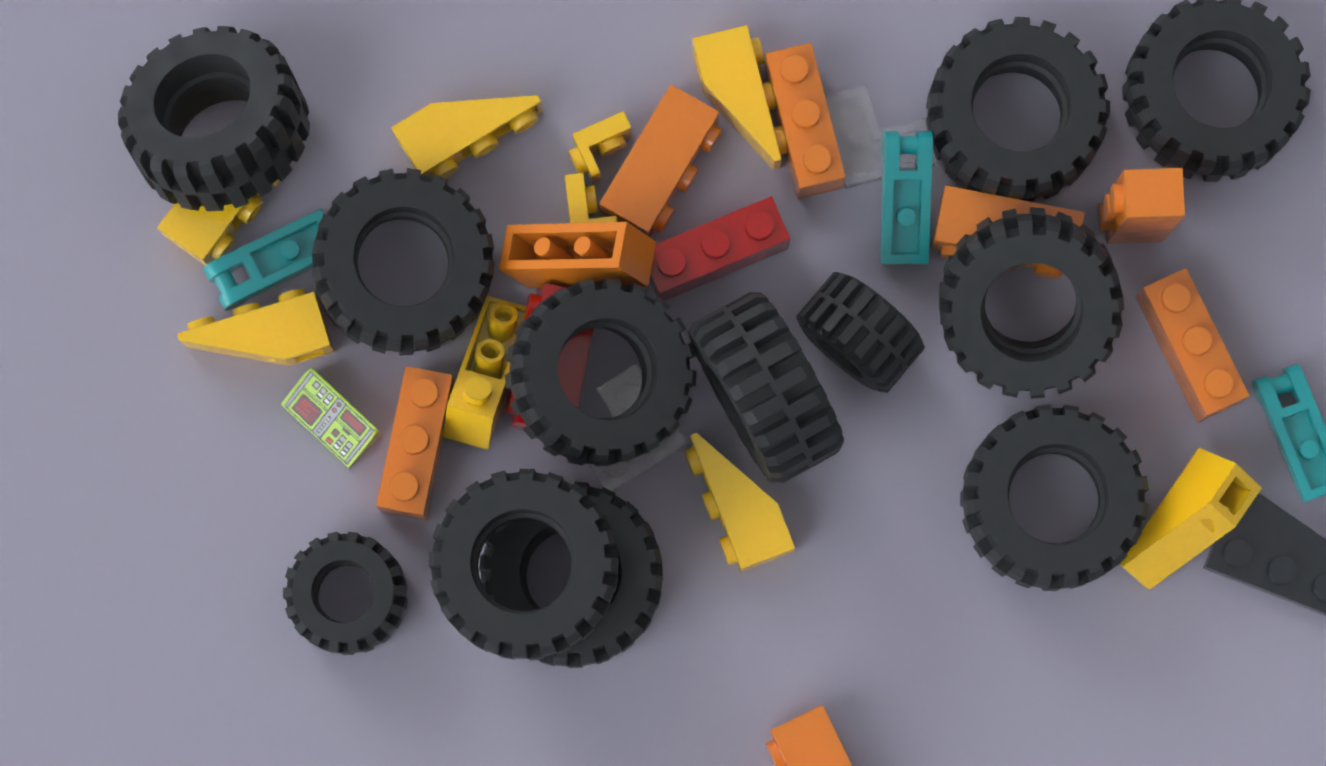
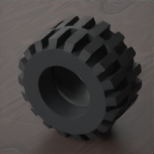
M833 272L796 316L803 333L826 357L852 378L875 391L888 393L925 349L917 330L892 304L869 286L847 274Z
M349 531L348 534H340L339 532L328 533L326 538L321 540L315 538L310 541V547L304 552L300 550L294 557L296 562L293 567H288L285 578L288 579L287 587H283V598L287 602L285 610L288 618L294 623V628L297 632L315 646L331 653L354 655L357 652L366 653L373 650L377 644H384L391 637L390 633L395 627L398 629L403 620L401 619L403 610L407 609L408 603L406 598L407 582L398 561L378 541L369 536L367 538L359 533ZM346 565L355 566L365 571L370 577L374 587L373 601L366 613L354 621L340 622L333 620L324 613L319 604L320 585L324 578L334 569Z

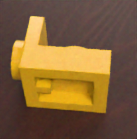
M624 111L572 134L575 148L568 150V153L577 173H583V175L587 173L592 184L601 181V174L593 154L600 152L601 156L605 157L627 146L625 140L632 137V129Z
M583 173L565 175L570 223L618 222L617 216L589 219L588 214L598 213L594 185L585 186Z

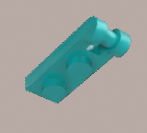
M883 131L879 261L882 264H929L933 160L932 132L916 131L915 136H900L899 131ZM900 154L915 155V168H899Z
M322 209L223 255L204 266L203 271L209 282L215 281L221 292L218 299L225 311L234 309L250 298L313 268V244L317 236L318 225L324 214ZM243 266L250 279L237 284L232 272Z
M1298 364L1283 368L1282 374L1269 379L1265 375L1252 380L1254 394L1264 410L1302 504L1326 495V426L1302 369ZM1290 391L1296 403L1282 408L1278 396Z

